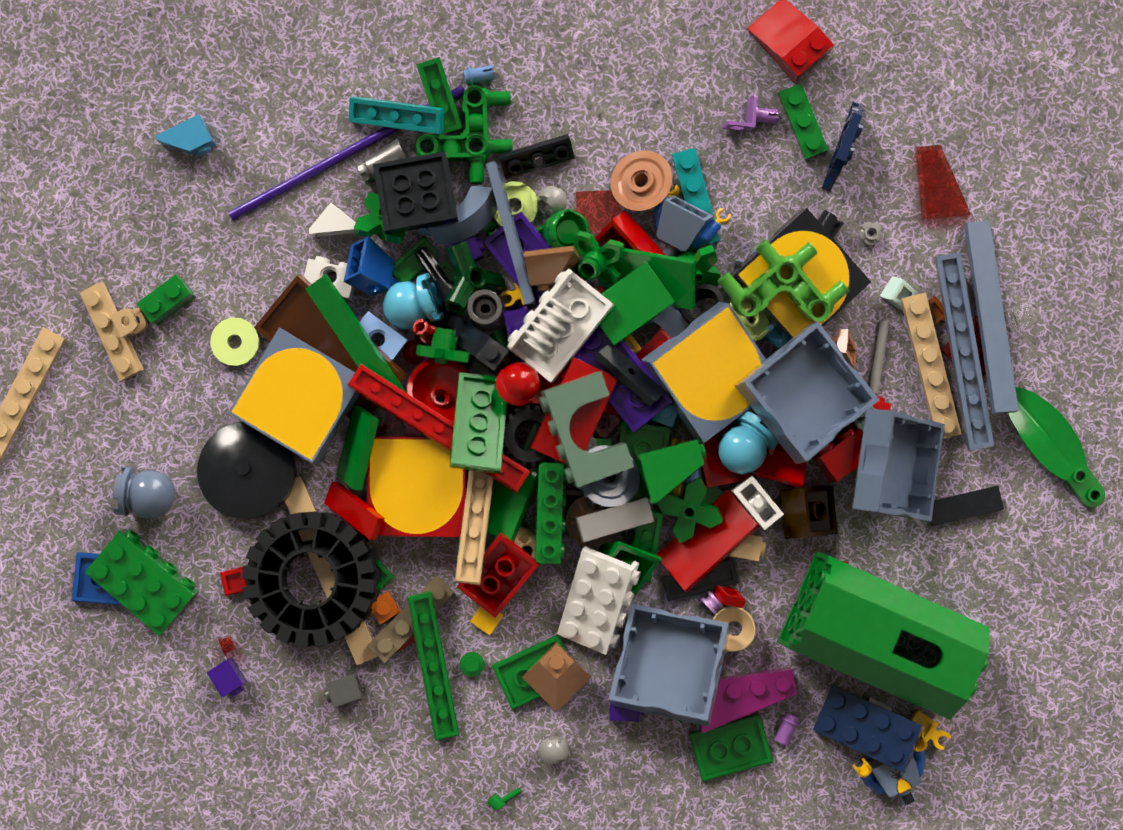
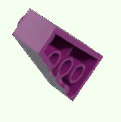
M785 667L720 677L710 726L699 724L701 733L796 695L793 669Z

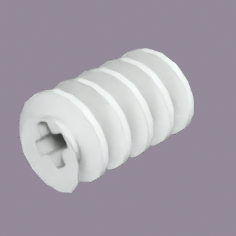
M553 298L549 299L553 305L552 308L543 307L547 315H537L540 324L531 322L534 331H524L528 339L524 340L543 355L547 354L544 346H554L550 338H560L556 330L566 331L563 322L570 324L573 322L569 314L573 313Z

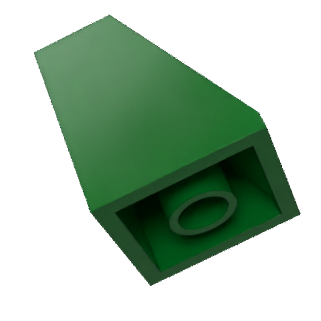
M697 439L635 456L649 504L657 503L704 464L703 459L706 458V452L703 443L699 444Z

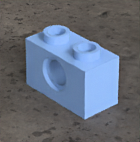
M369 311L360 321V324L371 340L377 334L384 335L385 342L379 348L395 362L409 341Z

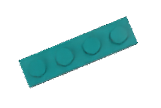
M355 96L349 98V122L435 134L443 133L444 108Z
M696 148L672 153L671 156L683 200L713 215ZM718 232L703 246L720 242Z

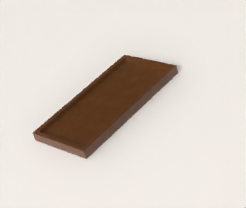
M302 274L297 275L254 328L269 342H271L277 330L281 328L356 372L358 366L305 290L311 283ZM374 343L401 383L407 374ZM359 395L354 404L355 406L363 407L372 415L379 408L378 405L362 395ZM352 409L346 414L349 418L351 417Z

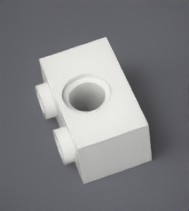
M316 256L315 260L308 258L304 277L311 284L328 272H336L337 278L333 282L334 286L343 299L352 301L355 288L344 282L347 263L339 262L338 266L330 264V260L319 256Z
M748 476L731 490L732 494L763 530H766L784 515L753 476Z

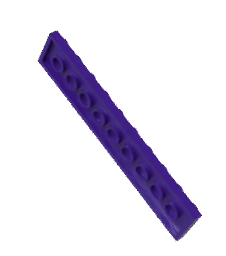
M522 211L513 217L523 254L525 251L550 249L549 245ZM502 226L483 242L520 288ZM534 289L537 306L534 307L537 309L540 305L539 299L545 292H537V289ZM598 325L574 357L614 376L610 371L605 370L600 362L594 358L601 349L612 343L601 326ZM624 340L615 346L656 382ZM619 379L608 400L633 433L673 403L665 393L660 400L649 407L641 402L633 391L623 386Z

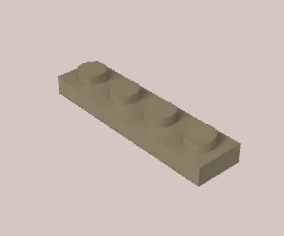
M437 575L420 591V593L432 592L435 611L454 593ZM408 605L367 645L384 663L414 634Z

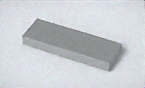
M648 497L576 517L582 542L654 521Z

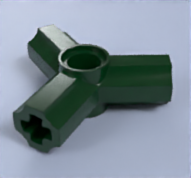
M466 240L447 247L446 250L456 272L454 275V285L445 300L446 307L451 312L464 314L469 298L479 290H490L497 295L502 293L503 288H505V279L502 277V274L486 271L480 266H476Z

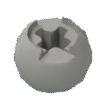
M548 186L539 192L537 206L543 214L546 213L551 216L557 211L565 210L567 196L561 188Z
M550 737L549 740L543 739L539 745V756L546 764H559V761L565 762L569 756L570 749L565 738Z

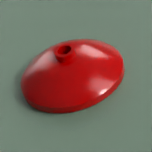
M434 359L420 364L412 372L407 383L406 393L454 423L459 372H471L453 360H449L448 364L435 363ZM436 397H440L443 402H438Z

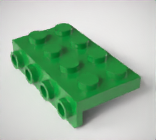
M541 463L538 467L535 560L538 563L561 564V558H564V544L561 543V536L565 532V519H562V509L566 507V494H563V484H566L567 479L563 463Z
M130 529L118 531L85 573L158 636H161L192 598L197 596L199 591L191 579L183 578L177 573L178 569L176 566L159 558V552L149 545L145 546L140 541L141 537L136 532Z

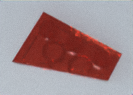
M941 145L916 147L915 158L921 220L970 216L969 208Z

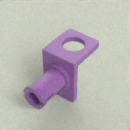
M753 95L747 100L746 123L727 121L722 125V129L749 132L755 128L756 122L776 125L778 116L775 115H778L779 112L778 109L758 108L757 95Z

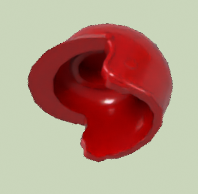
M523 362L508 365L499 372L496 378V389L500 397L505 402L515 406L529 403L536 395L540 385L537 371L531 365Z

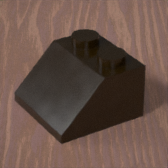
M833 485L780 490V504L784 514L783 530L785 539L838 534Z

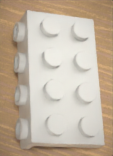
M570 269L559 273L554 281L556 285L550 292L547 290L540 297V305L535 311L531 310L523 320L525 324L519 331L515 330L508 338L509 344L507 348L531 365L551 383L555 381L572 357L575 356L614 307L613 303ZM553 298L573 313L569 314L573 322L571 324L563 322L566 331L556 330L560 338H550L554 346H544L547 354L543 355L524 340L528 339L524 331H534L531 322L540 324L537 315H547L543 307L552 308L553 305L549 299Z
M585 546L581 551L557 634L604 655H607L611 648L615 649L621 638V635L618 634L619 628L623 627L627 618V614L624 613L626 606L629 607L634 593L631 592L632 586L637 584L641 572L637 571L639 563L634 561L629 565Z

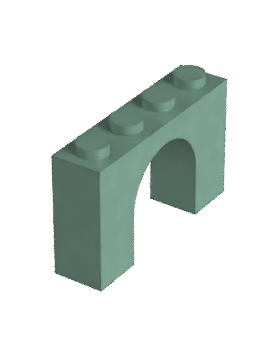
M601 371L541 391L540 405L543 412H548L551 420L547 422L551 435H556L559 445L556 446V450L560 460L564 459L567 469H564V473L569 484L572 483L574 487L578 488L634 467L626 443H618L596 452H585L578 448L571 439L569 423L573 413L584 404L609 396Z

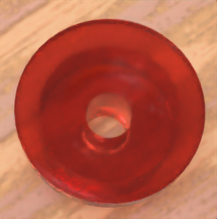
M230 636L223 639L217 638L224 656H227L228 652L235 650Z

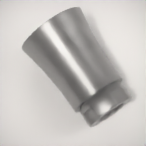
M396 138L381 150L364 158L365 161L358 163L357 168L366 185H370L376 181L373 164L409 157L400 140Z
M479 290L469 298L467 310L475 322L491 324L500 316L502 303L499 296L493 291ZM484 305H488L490 307V311L488 313H482L481 307Z

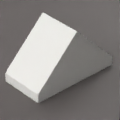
M330 203L309 228V234L312 237L355 233L354 226L356 222L334 204Z

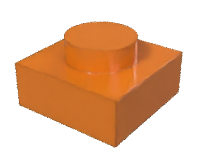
M389 590L378 596L377 601L373 602L371 606L373 609L372 613L380 625L401 612Z

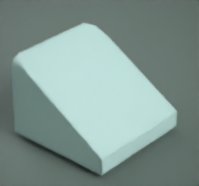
M892 277L880 296L903 311L900 299L916 295L918 292L905 280Z

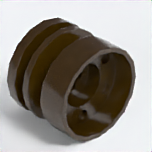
M584 496L575 500L568 508L565 517L566 529L571 538L578 544L587 547L601 546L608 542L614 533L582 542L576 517L610 507H601V505L596 503L592 504V501Z

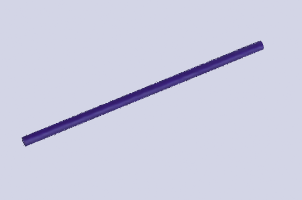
M462 85L451 90L453 100L464 95L465 89ZM391 127L381 128L229 211L231 219H237L400 129Z

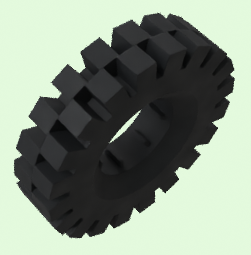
M299 512L271 523L269 529L263 530L256 537V545L250 546L245 557L249 559L248 565L243 566L242 579H246L247 586L242 587L244 599L250 600L251 606L248 609L253 618L258 617L262 623L259 626L268 634L274 633L277 635L275 639L286 644L292 642L295 643V646L300 647L327 645L353 633L360 627V623L370 615L373 610L371 606L373 602L377 601L380 590L377 589V581H381L380 568H376L375 563L378 558L374 548L370 549L368 538L361 532H358L347 521L338 518V515L327 512ZM307 528L314 529L313 540L302 542L298 531ZM305 552L317 553L319 558L324 557L332 566L331 572L334 571L335 575L334 587L330 589L332 593L323 603L321 600L317 601V605L303 604V600H296L289 591L291 587L287 585V572L291 570L290 564L297 556L304 557Z

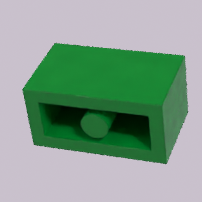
M175 274L136 304L148 320L158 326L196 298V296L183 278Z

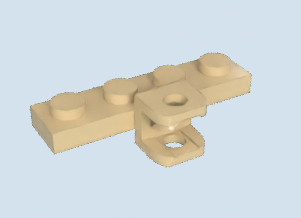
M99 282L80 292L119 380L124 381L144 370L129 338L143 332L148 327V321L142 310L134 308L122 309L117 312L104 282ZM135 316L139 317L140 323L137 322Z

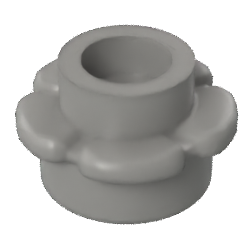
M866 222L862 225V229L859 231V238L866 245L873 246L876 242L879 243L882 240V228L878 223Z

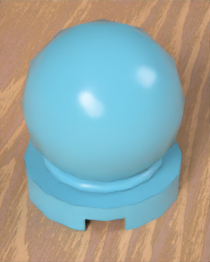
M429 273L417 276L416 283L410 281L398 282L387 290L384 294L382 306L383 313L390 324L406 330L413 329V324L419 319L426 320L428 318L431 322L443 320L444 313H439L438 305L442 303L436 296L438 289L433 282H429Z
M746 411L735 419L737 426L727 430L718 444L721 463L731 472L738 474L751 473L762 466L767 455V448L775 449L779 443L770 430L760 424L761 419L759 416Z

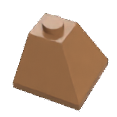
M574 246L524 252L529 284L533 290L537 289V292L551 291V287L556 285L554 281L559 273L562 271L566 272L568 269L572 270L580 260Z
M556 642L522 678L558 712L591 678V675Z

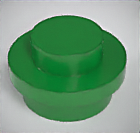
M468 652L460 660V669L467 676H477L484 669V659L477 652Z

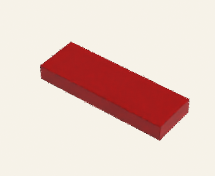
M332 482L324 504L369 540H376L384 517L342 484Z

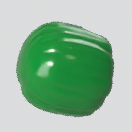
M572 209L557 211L546 220L543 228V237L550 248L574 246L575 235L579 231L590 233L588 221L583 215Z

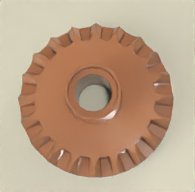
M647 150L633 152L625 156L614 168L611 176L612 194L616 201L625 209L632 210L633 212L654 210L655 206L662 204L663 200L669 197V191L673 188L671 167L665 158L658 153ZM648 180L645 186L639 187L642 181Z

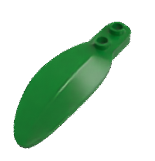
M1015 387L1019 411L1007 413L1026 447L1049 472L1065 480L1066 484L1084 506H1100L1105 499V491L1087 467L1083 447L1069 422L1053 405L1039 395L1027 389ZM1079 471H1080L1081 474H1082V477H1081L1080 480H1078V479L1076 478V474H1077ZM1092 491L1096 492L1095 499L1091 498Z

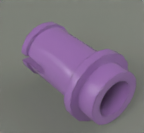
M785 712V715L781 716L782 723L774 740L788 746L795 727L799 726L800 723L798 722L799 717Z

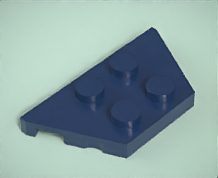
M852 102L821 187L822 189L831 191L843 166H846L853 156L855 147L852 146V143H855L856 138H859L864 125L860 123L862 104Z

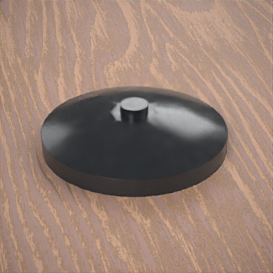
M243 421L229 424L213 434L204 445L197 465L198 483L205 499L219 512L237 519L260 518L276 510L289 496L296 477V462L293 452Z

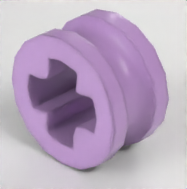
M708 591V596L706 598L702 597L701 600L716 615L719 608L723 609L724 606Z

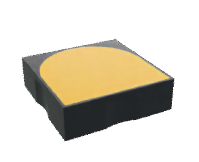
M805 208L799 210L779 228L769 240V243L779 255L783 254V256H793L805 244L811 243L818 253L802 267L805 275L822 294L826 293L838 281H842L850 290L834 304V309L828 318L819 322L823 327L867 287L871 281L809 209ZM756 251L741 263L731 275L742 288H746L768 269V264ZM782 266L779 271L780 276L783 279H787L790 274L789 269L786 266ZM779 292L768 302L769 305L762 310L769 323L786 342L807 325L814 323L798 312L795 308L796 304L786 292ZM814 304L812 307L813 316L818 317L821 314V307L818 304Z

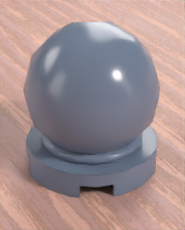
M121 467V471L124 472L123 475L117 474L113 498L118 499V507L113 508L116 515L128 516L132 510L137 516L156 518L165 514L171 508L175 500V487L169 477L156 470H146L136 474L133 467Z

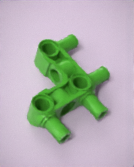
M765 239L755 247L768 264V269L746 288H742L729 272L725 273L717 281L731 297L730 303L740 316L756 315L769 305L768 302L779 292H786L796 304L795 308L798 312L812 322L826 320L833 311L834 304L850 291L842 281H838L826 293H820L802 271V267L818 253L809 242L793 256H783V254L779 255L768 240ZM782 266H786L789 269L790 274L787 279H783L780 276L779 271ZM746 298L752 302V309L749 312H745L742 309V302ZM814 304H818L821 307V314L818 317L813 316L811 311Z

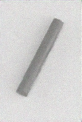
M880 321L869 385L874 394H878L890 324L887 321Z

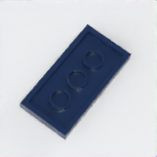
M832 685L813 730L905 773L924 726Z

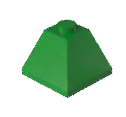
M619 541L604 543L597 550L629 565L634 561L639 563L637 571L641 572L637 584L633 585L631 589L634 595L639 592L661 561L659 556Z

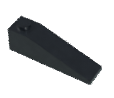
M444 306L439 311V313H444L443 320L429 324L436 328L456 330V345L465 352L470 353L469 355L497 375L502 369H505L517 360L505 347L455 313L447 312Z

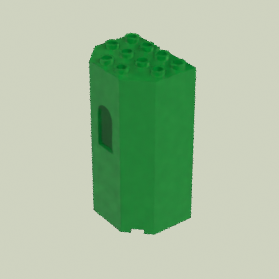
M817 551L815 552L799 589V596L791 607L777 642L790 650L950 720L969 701L970 696L975 694L978 686V677L987 667L990 627L836 558ZM901 630L936 644L942 653L940 663L934 668H925L893 654L892 651Z

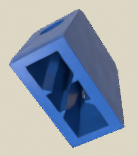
M369 236L351 244L344 276L346 284L370 296H375L388 290L399 281L392 277L394 269L393 259Z

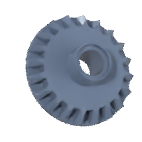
M597 446L587 452H596L610 446ZM631 457L634 467L608 476L611 482H606L602 478L579 487L583 491L584 497H588L592 504L596 503L601 505V507L612 508L629 502L636 494L640 482L639 470L633 458Z

